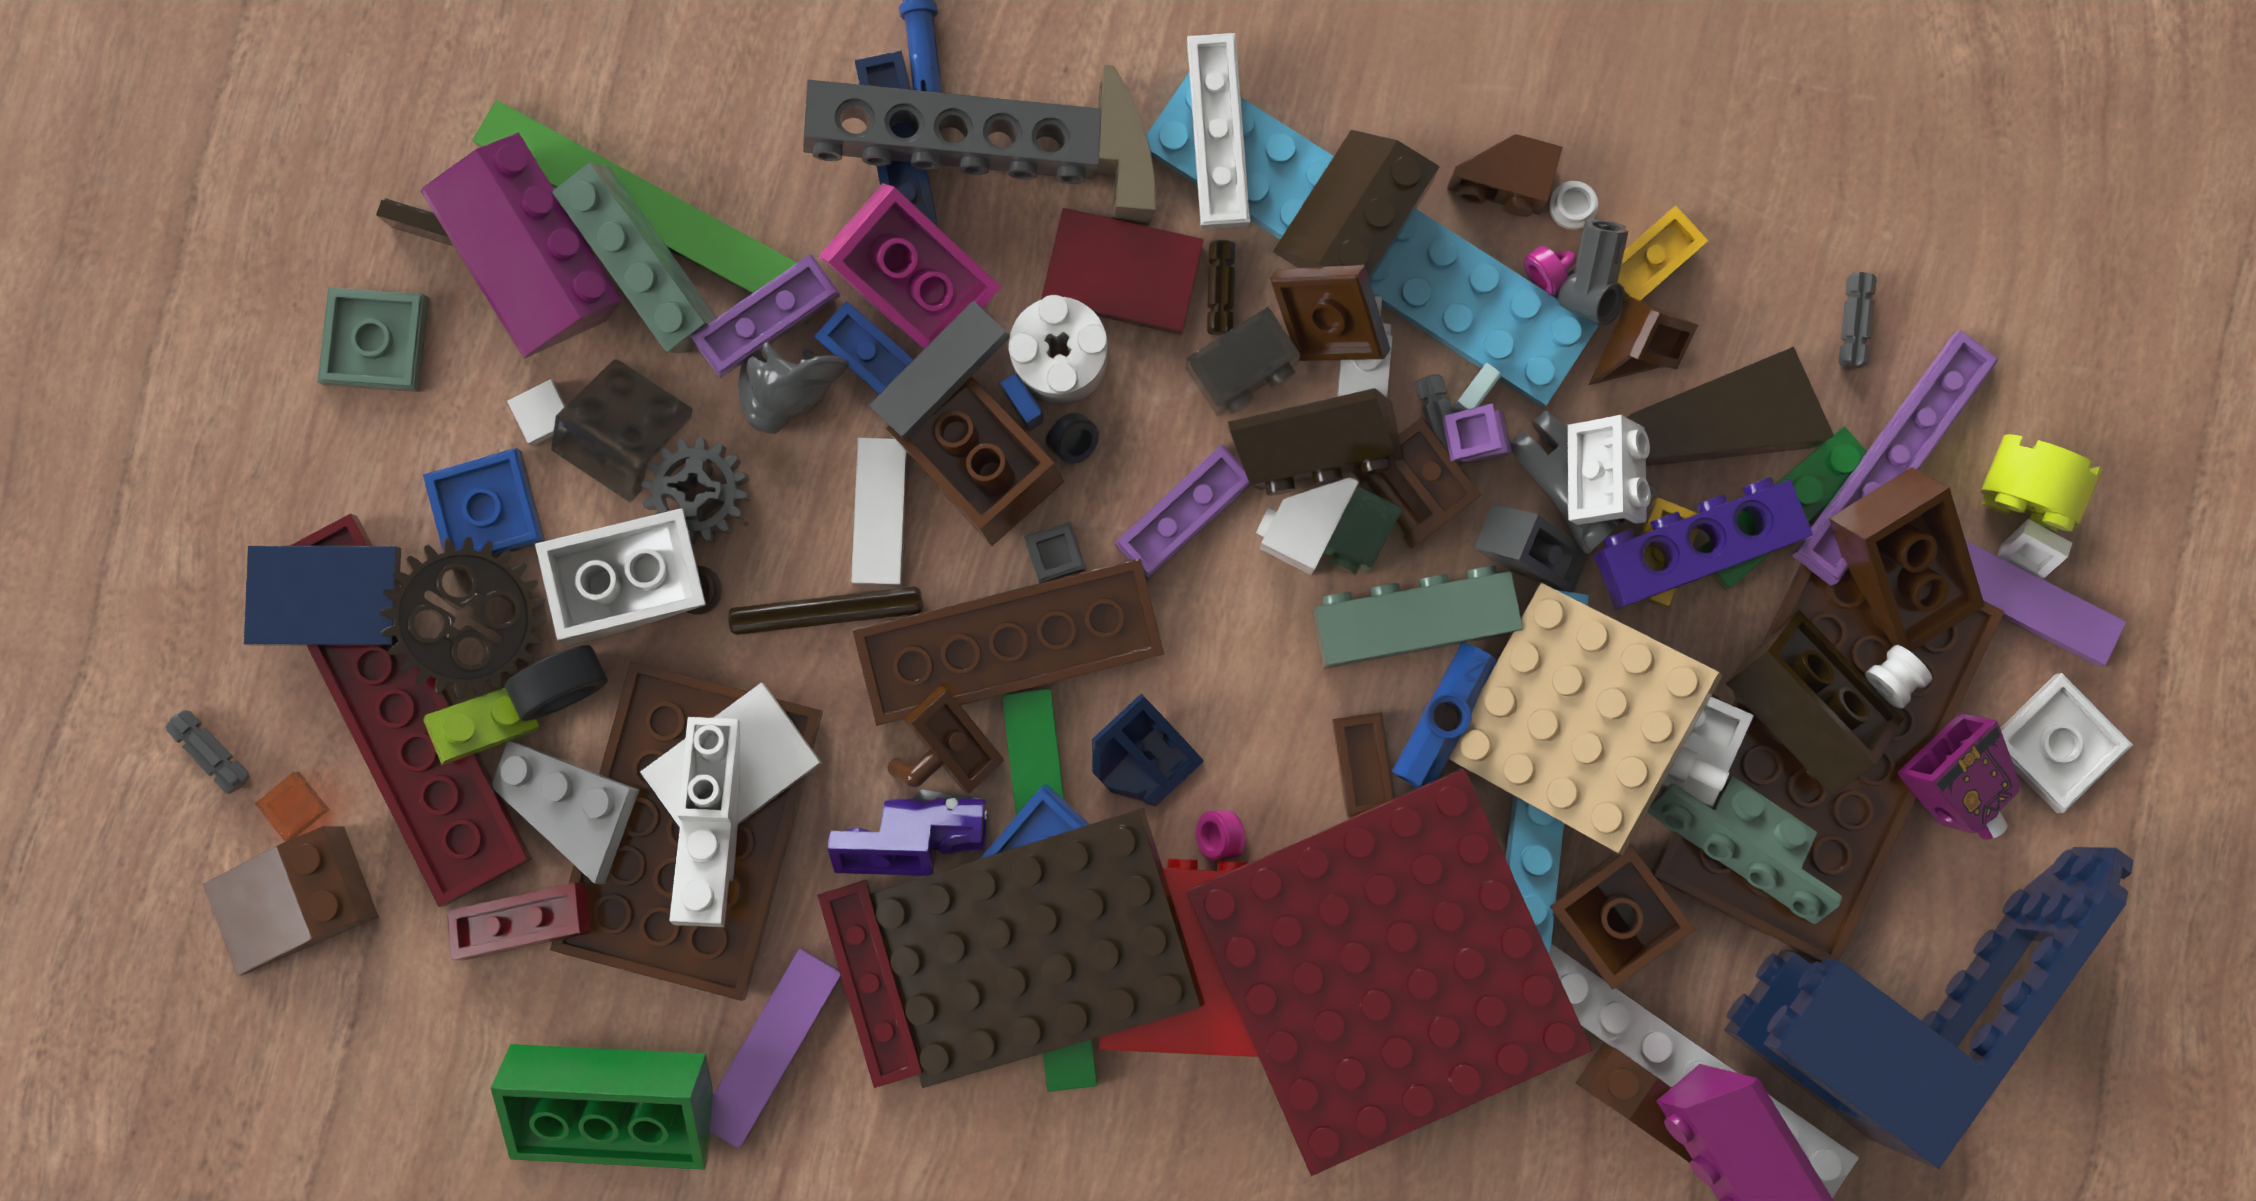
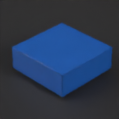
M1014 373L1000 382L1004 394L1029 432L1044 423L1041 408L1018 375Z

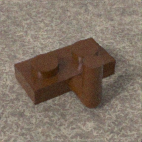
M939 686L904 719L929 751L914 765L901 758L892 759L888 764V772L891 776L911 787H919L943 766L961 790L970 794L1004 761V758L949 690Z

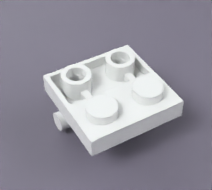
M1711 697L1665 778L1662 787L1667 788L1670 784H1676L1712 808L1719 792L1722 791L1726 783L1729 769L1754 715Z

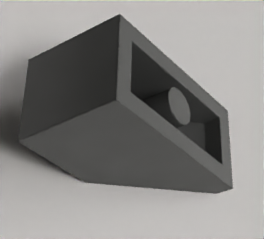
M1492 504L1474 546L1475 550L1501 567L1543 583L1555 590L1572 593L1589 554L1586 555L1572 537L1539 514Z

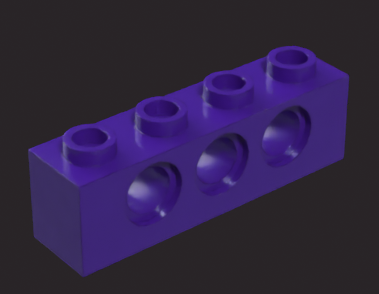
M1769 477L1743 487L1745 497L1728 503L1725 494L1696 505L1699 514L1682 520L1679 512H1675L1650 522L1653 529L1651 532L1635 537L1633 530L1629 529L1604 539L1607 548L1595 554L1594 558L1615 611L1813 536L1791 479L1774 485L1772 478ZM1739 512H1747L1755 519L1757 528L1753 536L1746 535L1739 529L1737 525ZM1693 529L1703 530L1709 536L1711 545L1708 553H1701L1692 546L1690 535ZM1646 546H1654L1663 553L1665 562L1661 571L1653 570L1646 565L1643 558Z

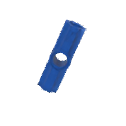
M1461 642L1433 696L1424 706L1421 718L1391 773L1416 788L1438 779L1461 734L1469 727L1471 714L1479 694L1495 667L1497 659L1476 646ZM1439 704L1450 705L1457 713V725L1452 731L1442 730L1434 722V710Z

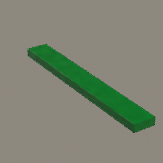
M1051 689L1002 695L1016 816L1043 785L1048 784L1064 799ZM1092 1039L1043 1053L1047 1092L1097 1086Z

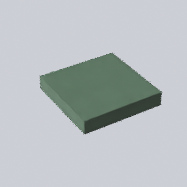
M328 287L318 383L326 386L419 392L429 298L424 294Z

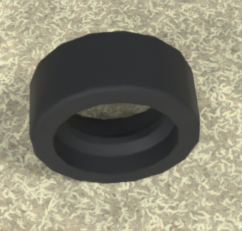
M582 645L556 653L530 665L509 678L504 686L519 718L522 721H528L547 716L579 702L601 689L608 682V679L593 648L590 645Z

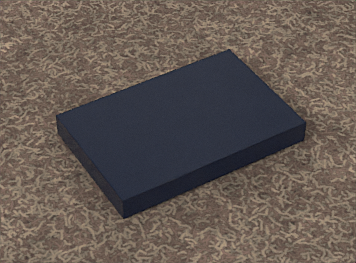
M248 546L244 644L250 646H394L398 643L396 637H384L380 634L382 630L393 626V619L380 616L379 611L385 608H393L395 604L394 601L383 595L384 590H400V584L393 578L392 574L394 571L400 572L401 548L397 546Z

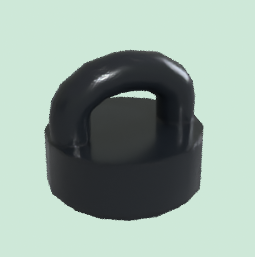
M1069 413L1056 421L1048 431L1045 443L1064 462L1070 464L1080 463L1094 452L1098 444L1099 432L1097 426L1083 414Z

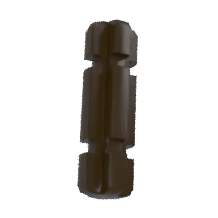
M1229 240L1211 241L1209 245V263L1212 266L1209 267L1208 308L1211 311L1207 315V332L1211 335L1225 336L1233 332L1234 313L1230 312V309H1233L1235 268L1231 267V265L1235 264V243Z

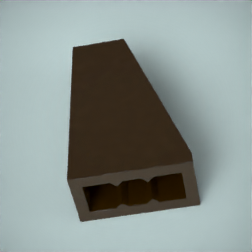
M1794 347L1634 412L1627 417L1643 426L1649 438L1650 452L1646 458V466L1810 449L1834 437Z

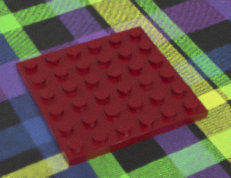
M1465 768L1186 891L1311 1176L1592 1052V1048Z

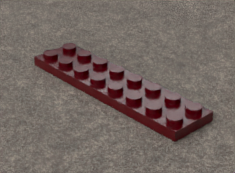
M350 513L290 546H372L358 516ZM307 646L438 907H445L532 860L501 796L492 786V779L479 753L441 765L423 719L427 714L454 705L445 688L440 694L434 693L435 679L431 677L420 686L416 685V677L420 670L413 667L401 673L399 668L407 657L404 653L389 656L387 651L392 646Z

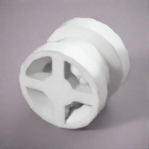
M1894 645L1887 652V660L1882 665H1874L1865 673L1867 680L1890 704L1900 709L1904 708L1911 701V693L1916 688H1925L1932 681L1930 671L1919 658L1899 645Z

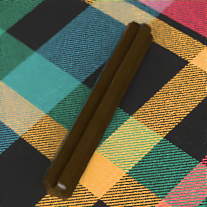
M914 586L734 607L729 610L728 621L731 633L740 635L918 614L922 612L923 602L920 589Z

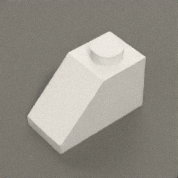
M1349 477L1285 498L1278 511L1268 507L1256 531V534L1264 537L1259 549L1312 575L1358 481Z

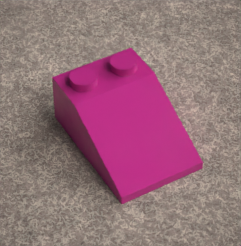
M884 183L878 187L818 256L923 349L972 301L983 309L1001 288L993 278L895 187Z

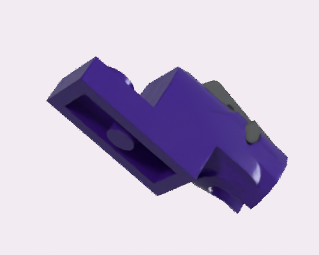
M920 790L912 799L886 800L883 807L880 832H870L863 828H851L847 831H830L827 849L834 873L929 876L934 872L936 850H940L942 854L984 851L988 831V811L985 810L986 801L985 799L971 796L951 795L929 790Z

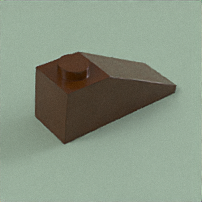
M1602 1042L1576 1081V1084L1690 1163L1693 1159L1685 1146L1679 1143L1667 1130L1664 1124L1666 1116L1656 1102L1672 1087L1615 1047Z

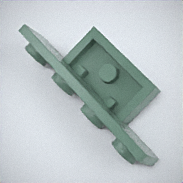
M1731 776L1726 781L1712 808L1676 784H1670L1650 805L1647 811L1648 814L1662 822L1666 828L1677 832L1702 849L1709 857L1720 861L1747 879L1751 885L1763 890L1790 908L1797 916L1817 924L1840 906L1843 897L1839 893L1801 869L1817 832L1734 776Z

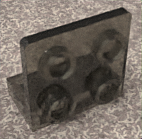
M615 359L556 415L551 451L631 503L642 491L641 483L645 478L647 463L691 419L693 409L620 360Z

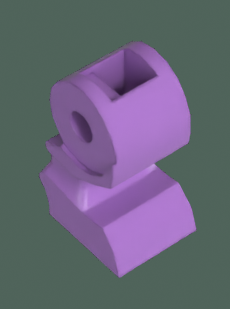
M1493 403L1445 415V418L1442 419L1451 462L1461 460L1462 462L1476 463L1500 458L1512 453L1504 413L1500 410L1494 411Z

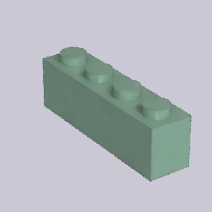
M591 162L587 163L554 189L552 193L663 349L670 353L687 352L695 346L690 336L716 319V315L612 169Z
M1496 565L1468 570V579L1449 582L1448 574L1419 579L1420 588L1401 591L1399 583L1371 588V597L1352 600L1351 592L1322 597L1323 605L1316 606L1312 613L1323 669L1461 644V642L1467 643L1511 635L1514 631L1523 630L1512 572L1497 573Z

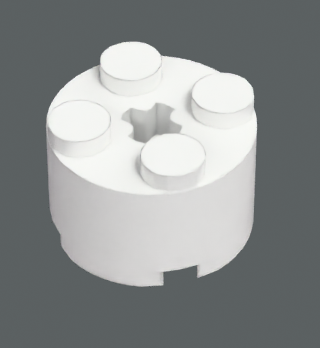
M1049 295L1027 307L1016 319L1010 332L1008 350L1015 374L1021 378L1033 397L1046 403L1058 404L1084 399L1096 390L1107 371L1108 345L1104 326L1093 310L1075 299L1059 295ZM1063 344L1067 345L1069 354L1067 357L1058 354L1054 359L1051 358V346L1060 347Z

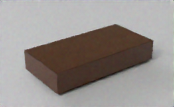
M1382 712L1332 719L1346 816H1356L1395 799Z

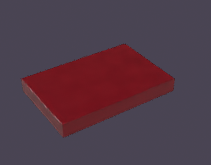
M1063 208L1041 300L1049 295L1072 298L1088 306L1099 317L1182 335L1204 239Z

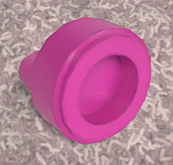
M1540 246L1525 256L1524 269L1533 284L1546 291L1549 295H1555L1559 292L1562 283L1568 278L1566 271L1575 264L1576 254L1570 250L1553 253L1547 247Z
M1229 810L1208 811L1200 817L1197 823L1196 841L1200 851L1206 858L1210 860L1238 857L1244 852L1246 833L1241 820L1234 812Z

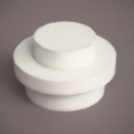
M1568 181L1558 186L1551 195L1549 211L1551 217L1559 226L1569 230H1578L1584 228L1585 221L1595 218L1598 211V198L1594 190L1587 184L1580 181Z

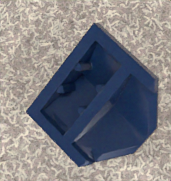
M1142 693L1092 739V773L1111 793L1141 800L1152 806H1157L1204 762L1201 756Z

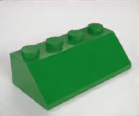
M510 1044L491 1086L493 1100L510 1160L705 1170L708 1159L713 1095L706 1053Z

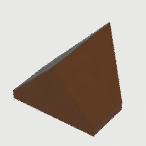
M1630 296L1588 385L1661 367L1678 369L1698 325Z

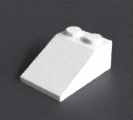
M683 508L535 544L558 641L564 644L573 645L618 634L706 605Z

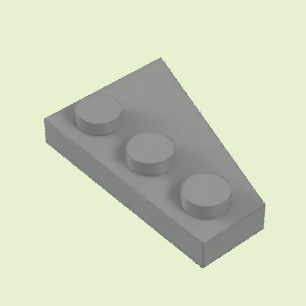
M508 740L492 781L494 790L593 883L605 884L639 789L522 743Z

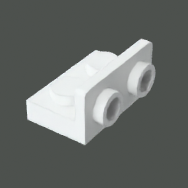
M1623 415L1568 425L1569 521L1577 525L1625 518L1635 524L1646 522V507L1651 499L1650 487L1646 480V458L1649 456L1650 443L1643 426Z

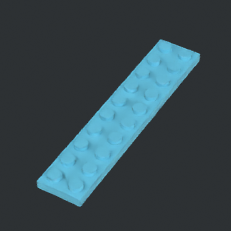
M1188 73L1146 136L1152 158L1198 187L1190 77ZM1240 97L1250 221L1276 238L1281 239L1334 156ZM1417 209L1370 280L1374 296L1382 297V306L1480 369L1487 362L1500 372L1499 375L1501 377L1498 379L1500 382L1542 409L1546 407L1599 326L1593 321L1559 305L1557 298L1549 295L1543 289Z

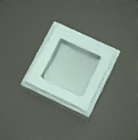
M1486 362L1454 405V413L1478 407L1501 377L1499 375L1500 372Z

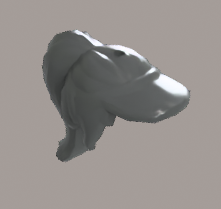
M766 342L763 344V352L767 359L763 357L760 351L741 364L738 396L742 412L749 424L756 430L777 434L788 423L791 416L801 414L817 406L832 382L846 371L850 363L841 356L815 357L811 350L805 349L803 351L804 359L800 361V364H794L780 357L777 351L771 347L770 342Z

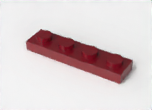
M863 880L818 894L817 897L874 1088L922 1074L923 1071L870 897V887L868 881Z

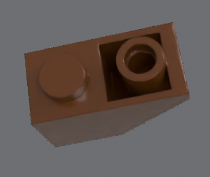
M1514 134L1455 166L1447 189L1457 192L1458 198L1470 203L1481 204L1487 200L1504 205L1503 209L1513 215L1523 217L1531 216L1532 213L1540 215L1548 202L1563 147Z

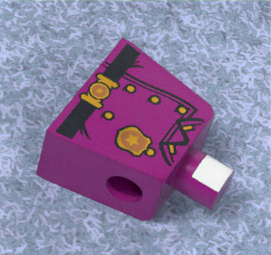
M1959 713L1897 772L1901 780L1937 822L1943 826L1968 833L1977 832L1982 839H1993L2006 831L2008 824L2000 810L2019 793L2020 783L1997 720L1965 713Z

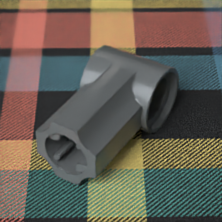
M1598 219L1585 221L1575 269L1568 274V278L1562 283L1559 290L1558 301L1560 306L1601 325H1608L1616 319L1625 299L1624 287L1617 282L1629 232L1626 230V226L1614 221Z

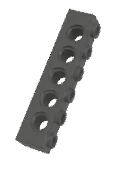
M808 80L803 152L813 153L814 158L823 161H838L842 159V156L862 158L864 163L875 166H885L891 164V161L910 162L912 167L920 170H937L942 165L960 167L961 172L971 175L987 174L989 170L1008 172L1010 177L1016 179H1034L1037 175L1056 176V179L1062 183L1079 184L1085 182V179L1092 180L1099 165L1101 108ZM849 118H857L866 124L867 129L855 134L846 131L841 124ZM897 123H906L914 128L916 134L910 138H900L891 131V127ZM944 128H956L963 134L965 139L958 143H950L944 140L939 132ZM995 132H1002L1010 137L1013 144L1005 148L997 147L991 143L988 136ZM1051 137L1058 142L1060 150L1056 152L1044 151L1039 147L1037 139Z

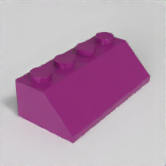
M518 132L475 149L425 185L421 193L525 359L606 322L622 299L581 232L552 193L554 190Z
M1699 1064L1656 1101L1666 1116L1664 1124L1667 1130L1679 1143L1685 1146L1693 1159L1690 1161L1693 1172L1702 1182L1710 1186L1718 1201H1834L1758 1078Z

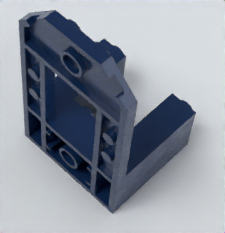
M2073 847L2064 851L2054 864L2029 883L2024 890L2019 889L2010 896L2002 910L2005 914L2002 921L1995 930L1987 931L1980 938L1974 948V953L1977 955L1966 971H1959L1950 980L1945 989V994L1948 997L1938 1011H1931L1922 1021L1843 962L1824 958L1821 964L1815 962L1811 965L1795 952L1781 950L1778 955L1775 953L1769 955L1761 964L1756 973V978L1759 979V982L1748 996L1742 994L1733 1003L1727 1013V1018L1731 1021L1724 1031L1870 1140L1940 1169L2125 907L2128 891L2119 884L2121 878L2124 880L2132 873L2134 860L2117 848ZM2031 942H2041L2032 954L2031 961L2034 964L2023 980L2019 979L2011 984L2001 998L2003 1008L1992 1024L1987 1023L1983 1025L1972 1038L1970 1043L1972 1052L1968 1056L1957 1048Z

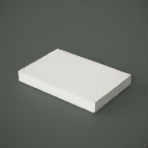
M762 682L714 717L739 719L738 825L822 763L767 686ZM685 739L640 771L679 827L681 820L677 816Z

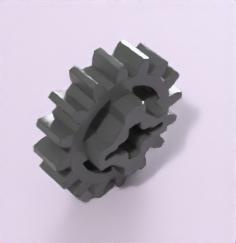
M703 437L697 438L694 448H691L684 439H679L677 442L678 452L673 454L663 447L660 449V453L665 461L661 465L648 463L647 467L655 474L654 480L642 481L641 487L652 492L653 496L642 502L643 507L648 510H658L656 514L670 511L666 498L676 500L680 504V509H684L692 545H695L698 534H702L708 543H714V530L719 528L729 535L733 531L728 520L731 517L744 519L745 515L737 508L738 502L750 501L751 496L747 492L740 490L739 486L750 481L749 476L745 472H734L741 461L735 455L724 459L727 448L718 442L709 451L708 441ZM686 463L683 470L674 477H670L678 467ZM711 463L716 464L722 470L727 484H722L712 478L713 468L710 467ZM699 482L712 492L705 491L704 494H696L694 501V499L680 490L688 491V489H694ZM718 505H723L714 516L707 519V514Z

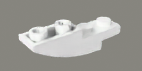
M688 717L677 816L681 822L669 919L673 925L724 927L728 886L729 881H733L738 827L740 786L739 719Z

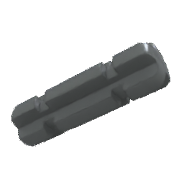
M1854 272L1847 278L1846 295L1850 296V298L1844 304L1841 339L1845 343L1844 346H1840L1839 363L1841 366L1863 368L1869 362L1870 346L1866 345V342L1871 339L1875 301L1871 300L1870 297L1876 292L1877 282L1874 274Z
M1432 374L1417 380L1415 387L1419 400L1425 401L1426 405L1422 409L1428 426L1448 450L1442 419L1445 418V415L1453 414L1454 411L1450 399L1446 400L1444 397L1447 389L1443 377ZM1461 460L1456 461L1459 464V466L1467 463L1462 462Z
M184 710L175 714L165 726L166 731L177 743H180L182 740L185 744L182 748L209 776L213 774L217 776L214 782L225 793L231 794L239 790L249 779L248 771L238 761L233 763L230 761L233 758L232 754L207 728L202 730L199 728L201 722L191 711Z

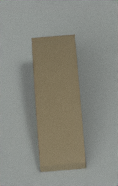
M1104 65L1099 82L1098 108H1101L1099 165L1095 174L1114 175L1112 219L1130 223L1150 224L1155 212V177L1147 136L1131 94L1113 65Z

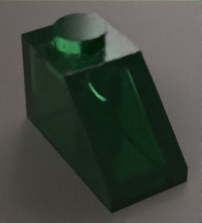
M1357 486L1323 552L1332 556L1329 563L1350 575L1356 576L1358 570L1367 574L1375 563L1403 508Z

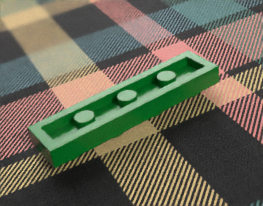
M1844 426L1834 433L1833 438L1822 443L1774 485L1791 479L1807 521H1810L1830 503L1852 471L1860 464V460L1867 451ZM1741 512L1737 516V525L1744 534L1753 536L1757 528L1756 521L1749 513ZM1710 539L1697 551L1708 553L1711 545ZM1771 553L1712 574V576L1727 590Z

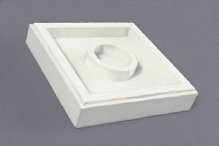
M2063 673L2055 674L2000 727L2015 771L2056 813H2064L2133 746Z

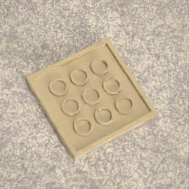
M1541 583L1521 618L1523 630L1513 632L1479 694L1471 714L1469 727L1461 734L1448 759L1623 855L1721 680L1722 675L1718 671Z

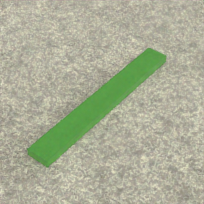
M495 100L472 139L477 146L482 147L519 132L554 188H557L589 162L610 167L670 251L750 294L797 263L498 100ZM811 317L806 319L803 323L808 324Z

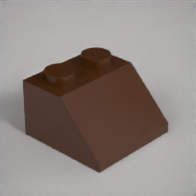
M1630 844L1623 855L1615 852L1589 871L1550 905V908L1612 990L1695 931V928Z

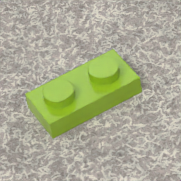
M506 688L427 714L423 719L441 765L503 744L508 740L511 741L536 732L539 728L536 719L522 721L519 718Z

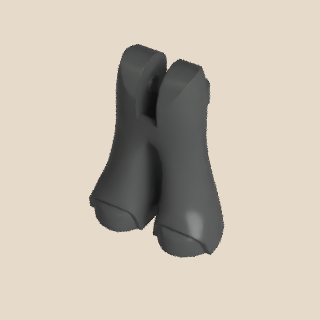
M1545 410L1532 422V425L1554 451L1548 455L1540 445L1524 432H1521L1510 442L1511 449L1519 463L1556 505L1575 541L1582 551L1588 555L1615 531L1620 524L1614 519L1581 525L1568 520V426L1555 415ZM1648 483L1652 496L1657 491V489L1654 488L1650 483ZM1619 518L1618 520L1622 524L1627 519Z

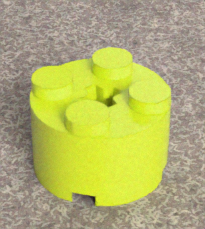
M2004 435L1980 490L1984 495L1981 505L2006 515H2010L2011 510L2029 514L2030 520L2053 533H2057L2058 529L2072 532L2074 527H2079L2103 469L2101 467L2090 468L2093 461L2062 447L2038 440L2031 449L2019 446L2023 436Z

